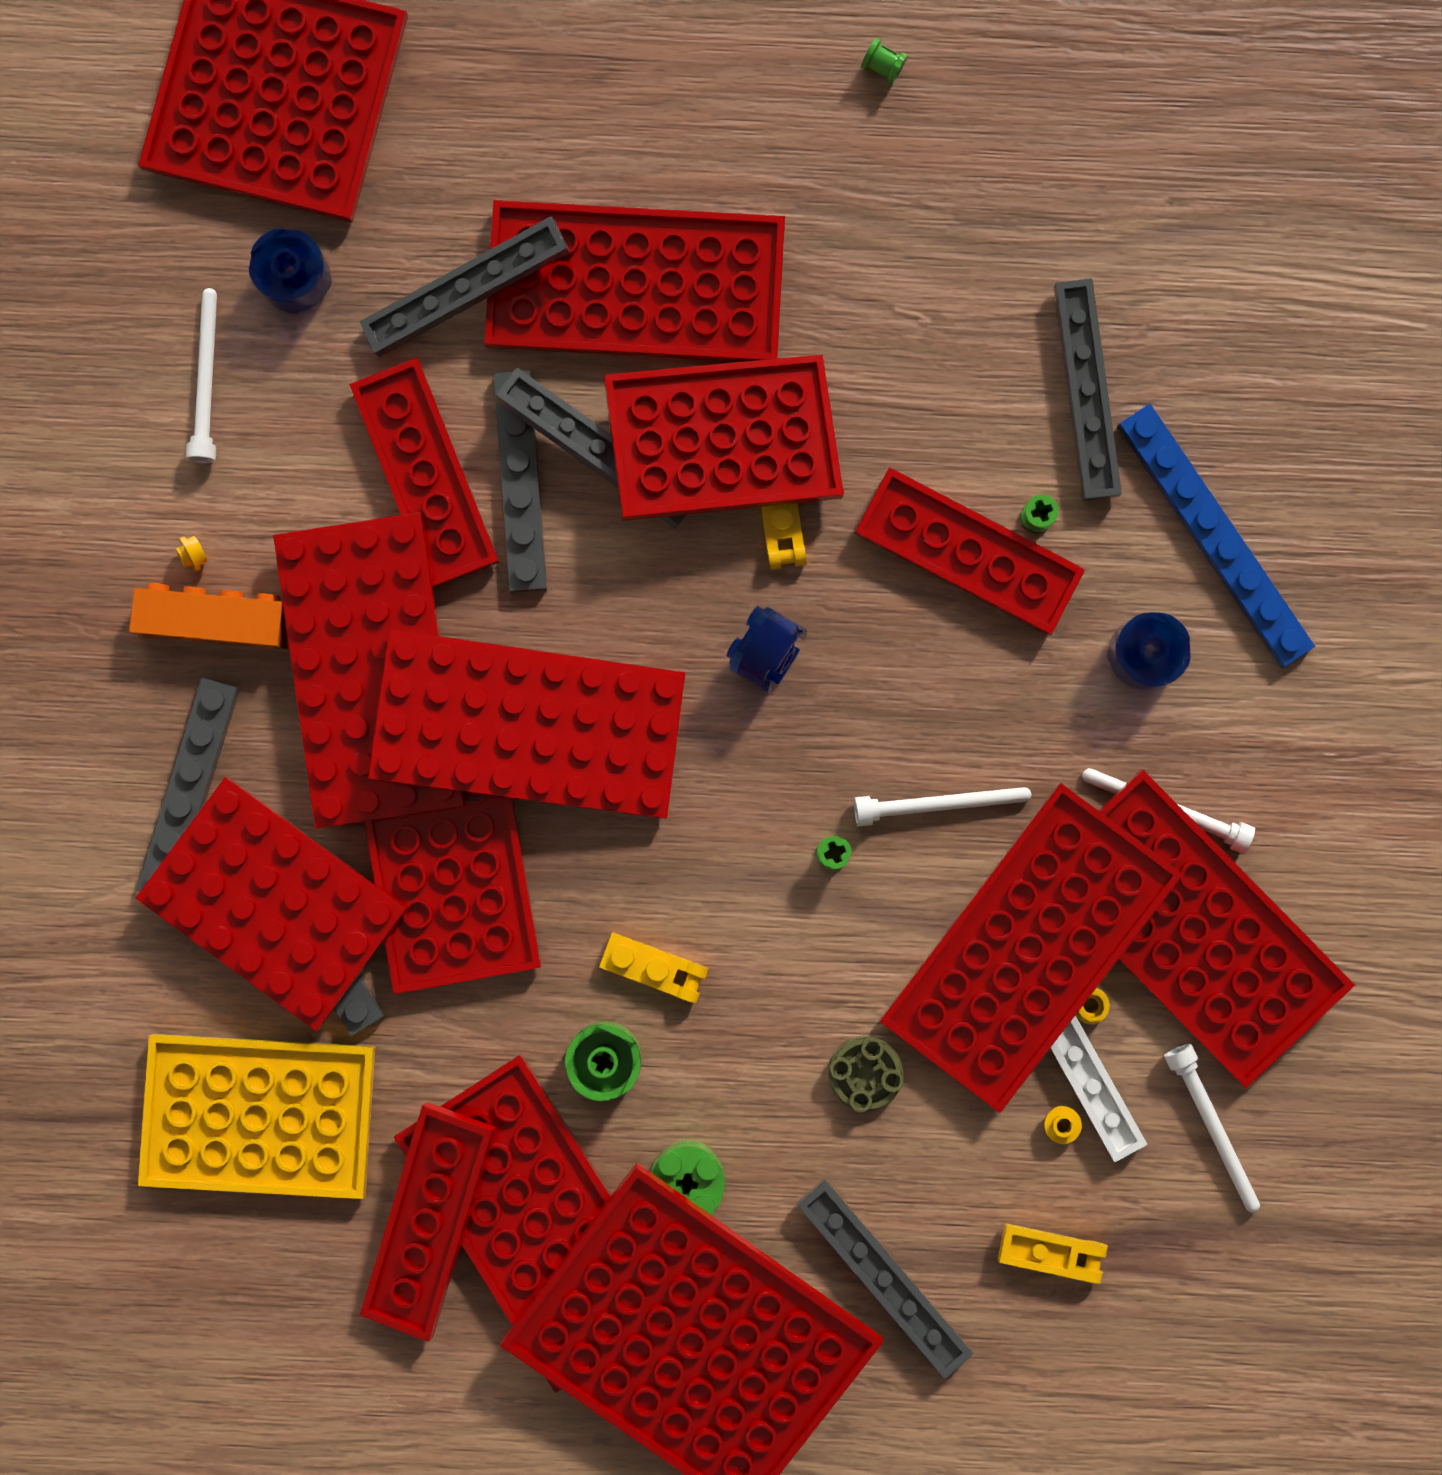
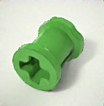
M876 37L861 63V68L864 70L868 68L888 78L887 83L893 85L907 60L908 54L894 52L882 45L881 39Z
M1043 494L1034 496L1024 506L1020 514L1021 524L1026 530H1030L1033 533H1041L1047 530L1058 517V505L1050 496ZM1036 507L1038 511L1045 510L1047 513L1042 520L1040 517L1033 518L1031 514Z
M830 836L819 843L816 854L817 859L824 867L840 869L848 864L852 851L847 840L841 839L838 836ZM830 842H833L835 847L842 846L844 852L839 855L840 861L838 863H835L833 859H826L824 853L829 850L828 844Z

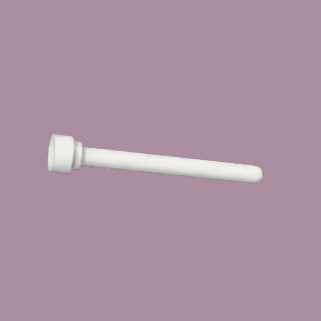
M207 288L202 293L194 436L190 437V442L186 443L185 459L196 463H214L216 461V445L213 444V438L209 437L217 293L212 288Z
M1091 768L1086 769L1082 774L1085 782L1113 794H1116L1126 784V782ZM1179 805L1202 830L1223 838V842L1229 845V849L1243 855L1247 852L1255 834V827L1243 822L1238 824L1232 822L1228 825Z
M1021 787L878 802V799H871L870 796L854 797V813L856 825L860 827L873 825V821H879L880 817L1027 802L1032 794L1028 788Z
M1183 1044L1168 1051L1164 1055L1170 1070H1175L1178 1076L1182 1075L1246 1210L1250 1213L1257 1212L1260 1208V1203L1195 1070L1198 1067L1196 1063L1198 1057L1192 1044Z

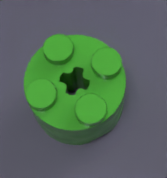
M610 1021L595 1022L584 1027L573 1038L565 1055V1068L572 1086L582 1096L595 1101L615 1099L628 1092L635 1084L642 1066V1051L634 1034L623 1025ZM603 1052H607L610 1054L609 1060L614 1063V1066L607 1065L604 1069H600L597 1067L599 1060L594 1058V1056H601Z
M693 1140L677 1141L665 1148L652 1165L651 1173L710 1215L719 1206L725 1190L724 1168L717 1155L705 1144ZM685 1173L692 1174V1181L698 1182L697 1184H691L690 1189L683 1188V1184L677 1181L682 1180Z

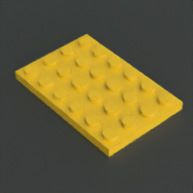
M166 1034L149 1035L138 1186L364 1199L366 1197L376 1046Z

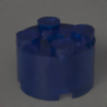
M277 228L263 234L253 245L250 253L249 275L256 288L271 305L287 313L296 314L314 307L324 298L332 284L330 267L320 248L308 234L299 230ZM292 267L294 271L288 274L285 270Z
M757 606L747 620L746 625L749 626V629L743 639L737 637L731 644L726 656L730 658L729 664H731L730 670L765 692L771 693L773 691L771 682L779 684L800 651L794 645L798 637L805 641L807 629L770 607L762 609Z
M1160 612L1139 614L1123 623L1115 631L1109 644L1107 657L1114 673L1122 682L1140 690L1155 689L1175 681L1187 669L1191 658L1189 633L1178 619L1169 614ZM1152 644L1154 646L1153 656L1148 658L1144 654L1146 652L1145 646Z

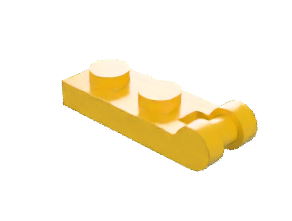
M798 503L760 507L770 570L781 569V565L795 563V566L807 565ZM791 539L792 549L779 551L777 541Z
M614 932L610 936L599 968L695 1004H697L700 992H698L702 978L706 979L709 971L708 967ZM678 969L688 973L683 986L673 982Z
M1005 1223L997 1260L1002 1264L1101 1284L1103 1271L1100 1270L1102 1258H1106L1108 1245ZM1078 1253L1087 1254L1085 1266L1076 1265Z

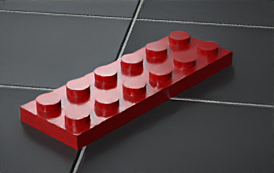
M418 357L349 384L400 514L420 512L423 516L433 589L500 563Z
M890 467L854 533L1049 636L1052 635L1086 570Z
M429 1102L422 1105L359 1316L427 1342L433 1338L497 1127Z

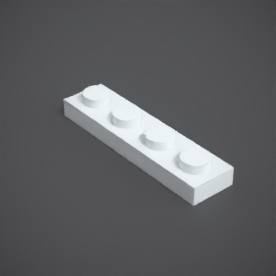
M1074 1016L1050 1049L1112 1160L1117 1162L1148 1144L1077 1017Z

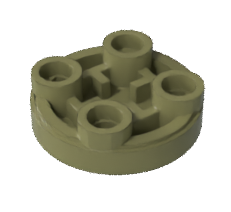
M857 1036L842 1043L832 1055L828 1068L829 1082L836 1097L844 1105L858 1112L875 1111L887 1106L895 1099L903 1086V1066L900 1057L891 1045L874 1036Z

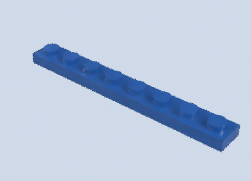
M1149 403L1120 422L1117 427L1281 668L1287 666L1314 648V643L1152 405Z

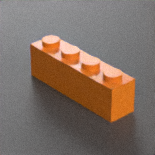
M147 583L146 589L134 588L130 633L145 637L286 649L287 629L283 602H279L280 596L257 593V599L243 598V592L233 590H221L220 596L206 595L207 589L184 586L183 592L169 591V585L159 583Z

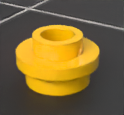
M185 536L179 538L181 546L175 549L185 568L191 566L195 572L201 570L200 566L207 563L208 560L195 536L188 539Z
M1098 988L1089 997L1095 1000L1096 1008L1092 1012H1086L1083 1005L1075 1015L1079 1021L1086 1024H1097L1108 1015L1110 1008L1109 999Z
M1054 1107L1044 1118L1045 1133L1056 1143H1071L1077 1139L1081 1132L1082 1122L1080 1116L1070 1107ZM1061 1119H1068L1070 1123L1069 1129L1065 1132H1060L1057 1129V1123Z

